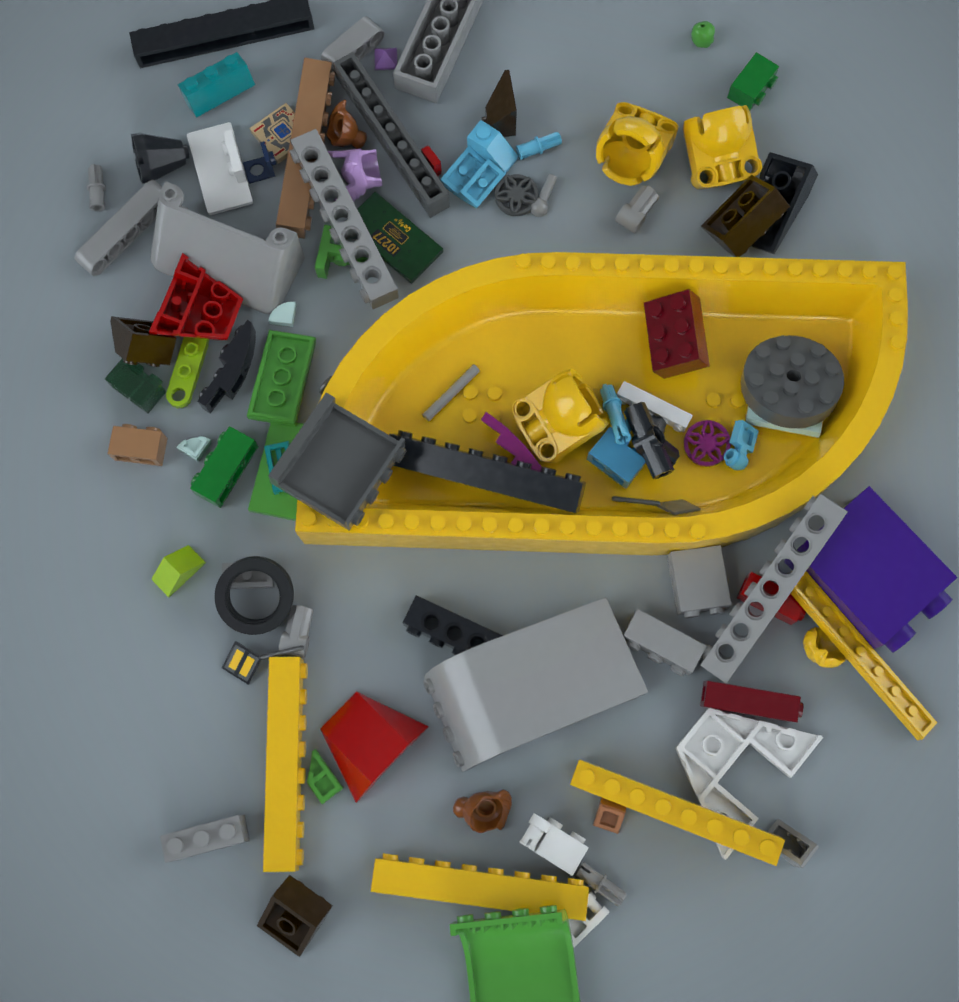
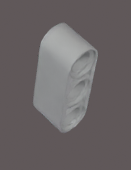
M365 16L332 42L323 51L321 59L322 61L332 62V70L334 72L333 62L351 52H354L360 61L381 43L384 38V31L369 17Z

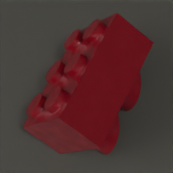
M687 289L644 302L651 363L654 373L665 379L710 367L701 302L694 292Z

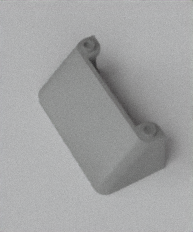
M165 182L159 194L150 256L154 268L161 273L174 277L175 269L182 253L189 257L188 260L198 268L202 267L206 270L205 273L214 280L221 281L243 298L241 305L270 315L277 306L283 303L305 259L297 233L280 227L272 230L267 240L261 239L190 211L182 206L184 193L181 188Z

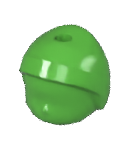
M702 21L693 26L691 38L697 47L708 48L714 42V25L708 21Z

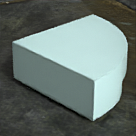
M286 302L277 306L270 314L269 324L293 327L296 302Z
M198 436L183 440L176 448L199 462L212 441L209 438Z

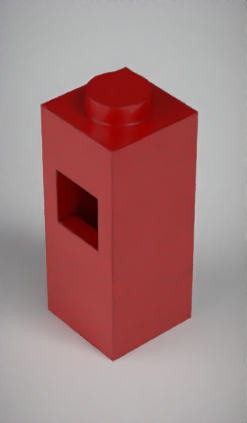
M750 572L745 577L736 598L745 602L748 596L744 593L753 581L758 584L762 577ZM769 580L765 582L764 589L768 594H776L779 586ZM789 594L774 617L792 625L798 620L802 621L806 611ZM750 603L751 606L764 612V608L761 603Z

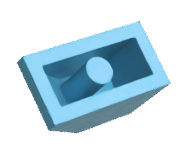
M482 120L478 122L467 136V147H471L485 161L489 158L504 173H507L518 159V155L503 135Z

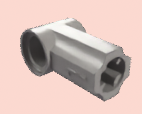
M642 185L630 203L624 204L617 214L615 221L634 234L637 233L644 223L646 215L659 198L655 189Z
M299 605L291 606L286 631H283L281 635L279 651L303 645L304 650L286 655L306 657L309 647L308 633L313 609Z

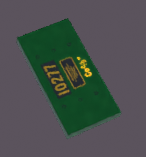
M374 192L357 208L382 259L411 284L443 253V248L377 192Z

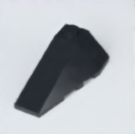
M769 152L759 179L776 187L790 207L780 219L776 220L767 229L763 236L759 237L752 244L753 248L775 254L807 200L817 179L818 173L812 164Z

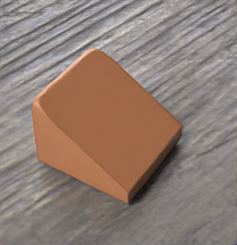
M601 797L593 826L618 834L626 813V807Z

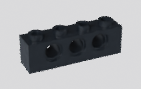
M417 595L402 622L407 627L406 632L416 637H420L422 634L430 638L429 643L439 648H443L444 645L453 649L452 653L454 655L471 649L470 644L475 639H481L485 643L503 636ZM436 618L439 624L437 628L429 630L425 627L426 620ZM457 628L462 632L460 639L455 641L450 640L447 636L449 630Z

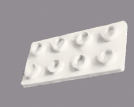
M228 122L188 133L187 138L208 214L214 215L253 204L232 124Z

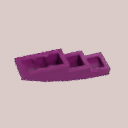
M486 412L481 421L500 434L496 443L515 456L511 463L517 464V460L531 463V468L541 470L542 466L527 447L506 426Z

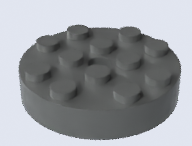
M782 335L760 343L748 355L741 375V391L751 410L763 420L785 428H806L824 421L836 408L844 388L843 370L836 357L824 345L800 336Z

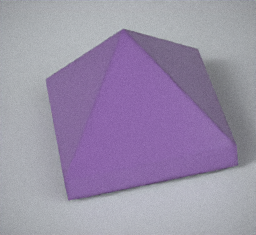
M374 48L375 70H395L397 66V48Z

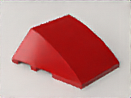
M182 253L172 282L160 310L155 316L149 334L228 340L243 298L221 281L214 280L205 273V269L202 267L198 268L188 260V256Z
M356 691L320 730L357 803L429 726Z

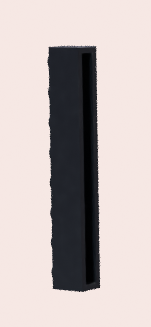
M270 0L240 8L227 9L218 13L205 14L191 19H183L173 23H164L146 29L141 28L137 31L129 32L134 57L141 69L315 30L308 0Z
M398 430V434H389L398 441L401 437L404 438V449L407 450L401 462H395L393 466L577 513L580 510L586 482L580 481L581 476L571 473H566L565 477L556 475V470L542 466L541 470L531 468V463L517 460V464L507 462L508 457L493 454V457L490 458L483 456L484 451L469 448V451L466 452L459 450L460 445L445 442V446L436 444V439L422 436L421 440L412 438L413 433Z

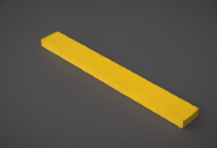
M806 571L790 594L916 740H923L937 724V721Z

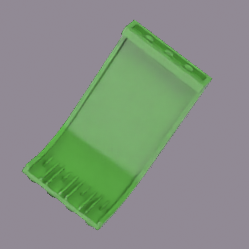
M556 905L540 907V912L529 913V908L512 910V915L501 916V911L484 913L485 918L474 919L473 914L457 916V921L449 924L451 936L459 935L463 945L470 1002H581L573 940L565 909L557 910Z

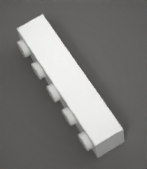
M625 381L617 393V397L621 399L624 405L628 404L631 406L645 402L651 416L663 417L665 422L677 432H684L693 416Z

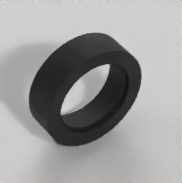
M260 556L246 557L233 563L220 576L215 588V605L221 619L233 630L248 635L264 634L278 627L288 615L293 604L294 588L289 574L274 560ZM259 571L269 575L275 581L279 589V603L271 615L262 619H249L240 615L235 610L230 599V589L234 580L242 573Z

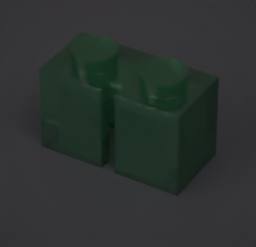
M121 359L106 376L105 380L113 389L127 399L130 398L132 403L148 414L166 393L165 389L161 386L163 381L153 373L147 375L143 372L145 368L141 364L130 365Z

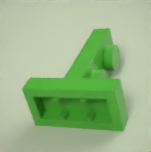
M324 225L315 264L318 278L327 279L331 262L338 266L350 265L349 262L344 263L339 249L342 248L334 243L330 235V225ZM360 257L357 259L358 262H365L368 260V258L366 257Z

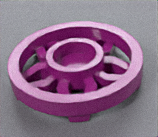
M704 420L697 422L688 429L685 435V453L697 465L705 467L717 465L724 460L726 451L731 447L729 433L721 424L715 421ZM707 425L710 427V433L705 432ZM702 426V429H701L702 435L699 434L698 432H692V431H693L694 429H696L697 427ZM713 426L718 428L722 433H717L716 435H713ZM689 436H697L698 441H694ZM725 437L721 442H717L716 438ZM688 442L692 445H697L692 454L688 448ZM726 443V449L722 455L717 446H722ZM698 450L702 452L700 456L695 458V455ZM714 450L717 452L719 459L712 454ZM708 454V457L713 461L704 462L700 460Z

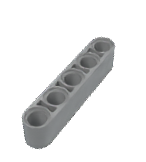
M155 180L147 182L76 252L75 261L91 275L97 276L101 274L156 220L158 199L162 186Z

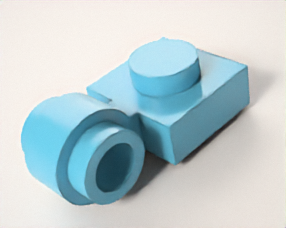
M744 420L735 421L729 442L735 449L727 450L724 455L726 465L733 470H743L746 468L749 462L747 454L753 453L759 432Z

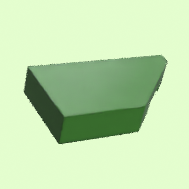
M314 749L311 755L307 784L320 803L324 804L344 789V787L317 749Z

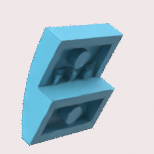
M468 146L440 181L451 193L477 209L506 173L489 158L485 161Z

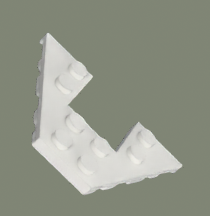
M708 708L675 749L700 806L753 826L759 818L719 785L718 781L748 744L787 777L792 778L823 737ZM716 843L721 857L726 860L734 849Z

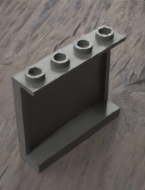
M325 393L269 473L270 483L350 531L353 525L358 526L365 515L363 510L368 503L370 505L373 504L379 494L377 489L382 482L385 484L391 477L393 472L391 468L394 463H400L407 451L404 449L405 439L401 437L399 441L337 405L335 397Z

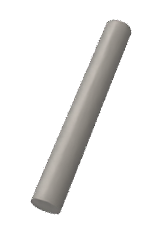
M473 364L422 414L423 417L430 421L480 372L479 368Z

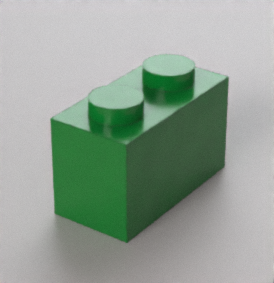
M756 52L731 84L727 98L739 106L747 105L749 111H751L755 104L757 106L761 104L766 96L764 92L767 88L771 90L778 80L776 74L779 66Z

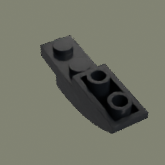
M249 320L237 328L232 341L222 348L219 359L224 367L219 368L215 372L214 380L199 394L198 403L210 414L224 395L233 400L248 374L256 343V331Z

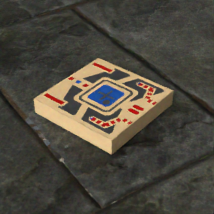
M287 103L250 128L251 133L259 142L265 141L268 152L273 151L278 164L288 156L295 112Z

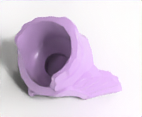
M376 149L328 151L330 157L345 159L341 174L348 184L346 188L353 202L359 199L361 195H364L367 189L382 186Z

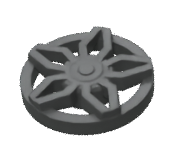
M520 174L505 176L495 189L497 206L502 212L510 216L528 214L532 209L531 204L535 203L538 198L536 184L530 177ZM510 181L514 186L510 187L508 182ZM527 183V187L523 188L522 185ZM505 184L506 190L500 191L502 186ZM530 188L533 189L534 195L529 192ZM501 202H509L510 209L506 208ZM522 203L524 205H530L529 207L520 210Z

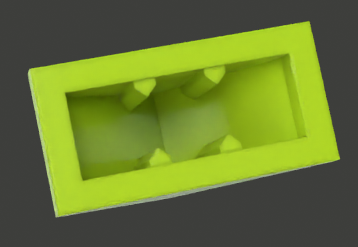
M187 545L163 557L151 580L170 597L206 562Z

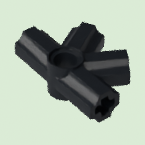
M645 402L629 406L624 411V414L634 434L632 443L635 450L644 457L652 478L659 479L671 474L674 471L673 465H675L680 455L679 450L665 439L664 433L667 423L663 417L651 416Z

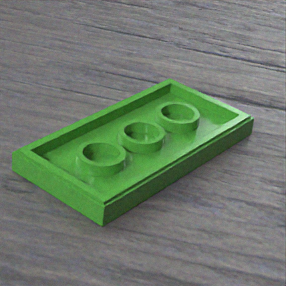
M274 330L268 331L247 412L248 419L296 427L316 345V337Z
M297 422L296 427L270 423L265 446L286 441L291 443L304 424ZM264 448L248 511L296 521L297 499L286 492L284 493V491L276 495L273 493L272 484L268 476L269 469ZM281 448V453L283 455V453L285 452V448ZM272 450L271 453L275 466L278 461L276 451Z

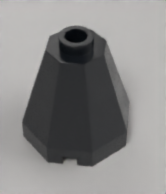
M145 133L131 134L136 167L142 184L151 180H157L186 165V159H189L187 144L183 145L179 139Z

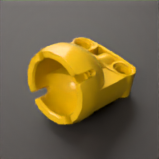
M620 102L616 104L612 117L596 142L598 164L604 163L602 171L607 177L619 184L632 186L638 185L642 181L645 182L656 174L666 154L673 147L679 126L675 121L663 115L627 102Z
M747 105L709 112L703 115V119L693 117L683 122V134L692 173L691 183L696 189H710L737 183L748 179L751 175L757 176L761 172L762 162L758 158L751 113ZM746 161L752 166L751 173L745 170ZM701 172L706 173L708 176L706 184L700 180Z
M574 369L562 371L526 397L517 399L512 406V413L521 432L537 457L544 462H560L565 455L602 432L608 426L605 411L591 388L587 384L577 386L582 383V378ZM529 404L530 412L524 416L523 408ZM553 445L554 454L549 458L547 456V449Z

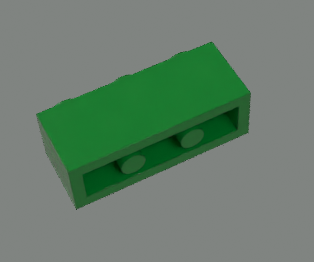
M230 426L226 432L223 431L217 440L218 445L213 452L206 456L204 467L200 473L198 472L194 475L191 481L192 486L190 487L195 495L219 508L224 504L259 447L254 439Z

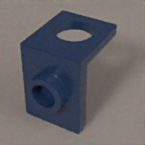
M265 141L260 142L264 157L243 162L249 184L276 177L273 166L277 165L273 151L268 152ZM254 165H261L264 168L260 175L251 174L250 170Z

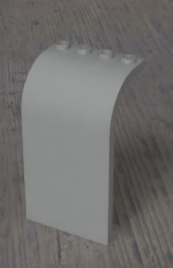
M606 597L459 653L429 670L424 675L425 680L423 681L426 692L432 695L435 702L433 704L434 712L438 718H441L445 727L443 728L444 737L448 743L451 742L454 749V762L457 767H461L462 772L520 745L648 693Z

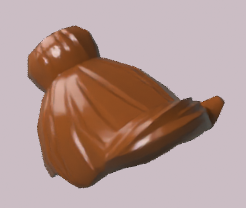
M344 99L335 106L330 115L326 136L333 146L344 147L352 144L354 148L361 149L367 141V134L359 130L355 119L345 109L347 101Z
M504 789L499 792H478L469 798L465 796L458 798L454 803L453 812L458 818H464L468 826L478 833H484L496 828L502 830L511 809L512 797Z

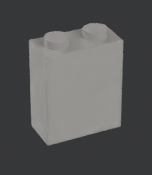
M721 545L669 553L667 559L677 615H685V618L699 617L700 612L709 611L710 615L725 613V609L732 604Z

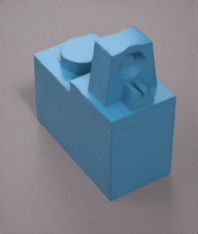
M626 419L625 422L630 433L631 427L628 423V420ZM609 427L590 450L587 460L626 489L642 470L646 462L644 457L635 448L631 449L628 447L629 442L626 441L625 436L623 437L625 444H617L613 430Z

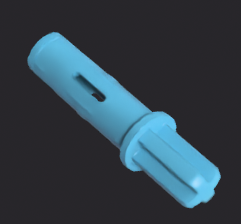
M603 384L602 389H600L603 399V410L608 414L616 443L620 445L625 444L623 437L625 436L626 441L629 442L631 434L621 410V399L617 397L612 384Z

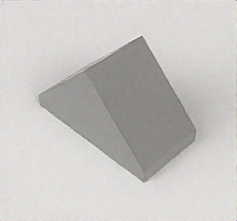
M777 819L768 831L785 839L780 855L794 867L804 868L819 848L816 843L780 819Z

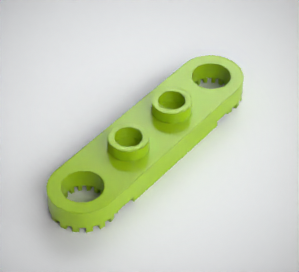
M183 338L166 392V398L173 407L177 409L184 408L191 403L190 401L192 400L194 389H196L210 339ZM184 391L185 397L183 400L175 401L173 399L175 392Z

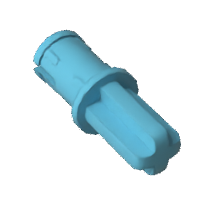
M554 132L541 138L536 136L534 140L517 145L516 152L520 160L538 153L541 155L544 150L560 145L562 139L559 132Z

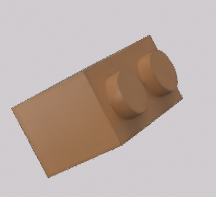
M122 424V427L113 426L107 454L115 461L162 466L168 438L160 429L155 427H146L145 430L137 429L136 426L131 424Z

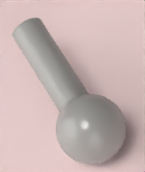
M553 174L548 175L539 197L535 203L531 204V213L536 217H542L548 211L547 200L557 180V177Z

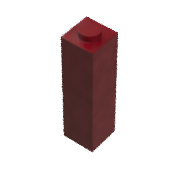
M703 681L701 707L798 723V718L802 717L804 709L803 702H800L801 696Z

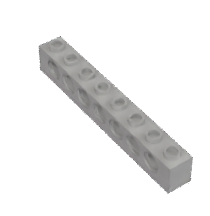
M317 129L291 139L292 150L289 151L295 164H300L302 168L299 170L304 183L309 182L312 188L309 190L314 203L319 202L321 209H319L320 215L324 223L329 222L331 229H329L330 235L334 243L339 242L342 248L339 249L340 255L344 263L349 262L352 268L349 272L354 283H360L362 289L359 292L364 303L369 302L372 309H375L398 299V289ZM310 159H317L315 162H308ZM321 178L327 179L324 182H318V180ZM329 198H337L334 202L327 201ZM341 217L347 218L344 222L337 221ZM350 237L358 238L354 242L347 241V239ZM360 257L368 258V260L365 262L357 261V259ZM370 277L378 278L374 283L367 282Z
M822 494L818 498L815 496L811 497L804 507L808 511L803 519L797 517L789 529L793 534L788 541L781 540L774 550L778 554L774 561L770 562L767 560L759 573L763 576L758 584L754 581L750 584L744 593L748 596L744 604L742 605L739 602L729 614L733 617L730 624L727 626L723 623L715 634L719 638L713 647L709 644L701 656L704 661L700 666L724 683L729 681L848 511ZM819 515L824 519L825 525L821 530L816 531L810 528L809 519L812 516ZM798 537L806 538L809 542L808 550L804 552L797 551L794 547L795 539ZM782 559L791 560L794 564L793 571L790 573L782 572L779 569V562ZM773 580L778 584L779 590L776 594H768L765 591L764 584L766 581ZM750 603H761L764 612L761 615L752 614L749 610ZM737 623L747 625L749 633L746 636H739L735 632V625ZM721 645H731L734 649V654L731 657L722 655L720 652Z

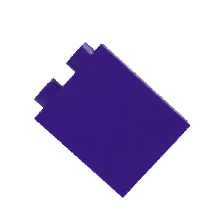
M868 486L843 508L848 511L806 571L873 649L885 645L893 653L916 634L908 623L918 613L922 612L928 619H931L953 600L944 590L958 577ZM808 540L797 551L804 552L808 550ZM785 559L784 562L789 566L791 570H793V562L789 559Z

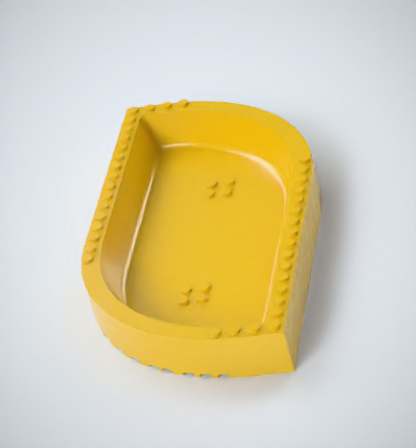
M547 252L522 253L495 258L466 266L442 276L409 294L389 309L357 340L338 365L325 387L320 401L325 393H328L335 397L337 405L388 435L398 434V430L413 433L412 438L421 440L422 436L436 439V444L445 446V442L460 445L459 450L468 452L469 448L484 451L483 456L492 458L493 454L508 457L507 462L511 463L515 456L496 443L500 434L481 421L487 412L506 426L527 447L541 466L555 469L556 475L565 477L566 473L581 476L580 481L586 482L579 512L573 513L392 466L391 470L393 472L391 477L385 484L383 482L377 489L379 491L377 498L373 504L370 505L368 503L363 510L365 515L358 526L353 525L349 531L297 500L295 532L304 544L649 556L669 555L673 551L718 545L725 547L732 543L752 538L761 532L776 527L781 522L800 512L812 496L818 497L862 453L880 426L894 397L904 362L908 328L906 262ZM690 289L700 298L710 367L664 379L652 370L644 302ZM782 335L800 336L824 345L836 357L843 370L844 388L836 408L822 422L819 438L751 425L759 432L753 453L747 454L749 462L745 469L733 470L726 465L725 460L717 465L705 467L695 464L688 458L684 450V438L688 429L695 423L704 420L715 421L727 430L731 439L735 421L746 420L748 405L741 391V375L748 355L757 345L765 340ZM473 364L476 365L480 372L430 421H427L422 414ZM574 369L582 378V383L577 386L587 384L599 400L601 406L603 404L600 393L602 385L612 384L617 395L622 383L625 381L693 416L684 432H677L668 424L665 427V439L679 450L680 457L675 465H673L674 471L665 477L653 479L645 463L642 470L625 489L587 460L590 450L607 429L611 427L607 412L605 414L608 426L602 432L565 455L560 462L548 463L540 460L528 444L512 413L513 403L519 398L526 397L562 371ZM529 404L523 408L524 416L530 412ZM622 404L621 410L625 420L627 418L624 414V411L626 410V408L630 406L628 404ZM709 425L706 426V433L711 432ZM702 426L697 427L692 432H698L702 435ZM713 426V435H716L717 433H722L718 428ZM631 430V441L629 442L628 447L632 449L634 448L632 443V437L634 436V434ZM689 436L694 441H698L697 436ZM725 437L716 438L717 442L723 441ZM688 442V448L692 454L697 445H692ZM726 443L722 446H717L722 455L725 452ZM553 445L547 449V456L549 458L554 454ZM698 450L695 455V458L700 456L702 452ZM714 450L712 454L719 459L717 452ZM706 454L700 461L711 462L713 460ZM616 496L660 502L683 499L701 508V511L673 515L657 506L612 501L611 498Z

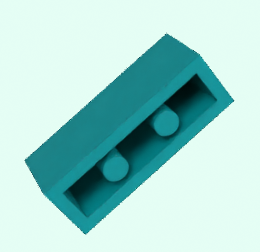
M235 52L214 65L206 67L196 75L186 78L178 84V87L188 107L197 118L253 87L255 82L246 62L238 52Z

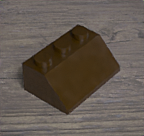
M751 175L701 227L728 253L734 257H740L749 250V247L759 237L766 233L767 229L776 220L783 216L790 206L776 187Z

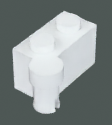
M533 813L529 820L530 825L519 842L573 876L589 848L584 845L586 839L573 831L568 835L561 830L563 825L551 817L546 821Z

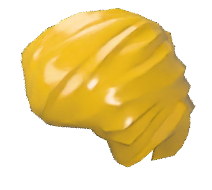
M820 627L811 628L806 632L803 646L807 657L812 662L821 667L835 668L847 660Z

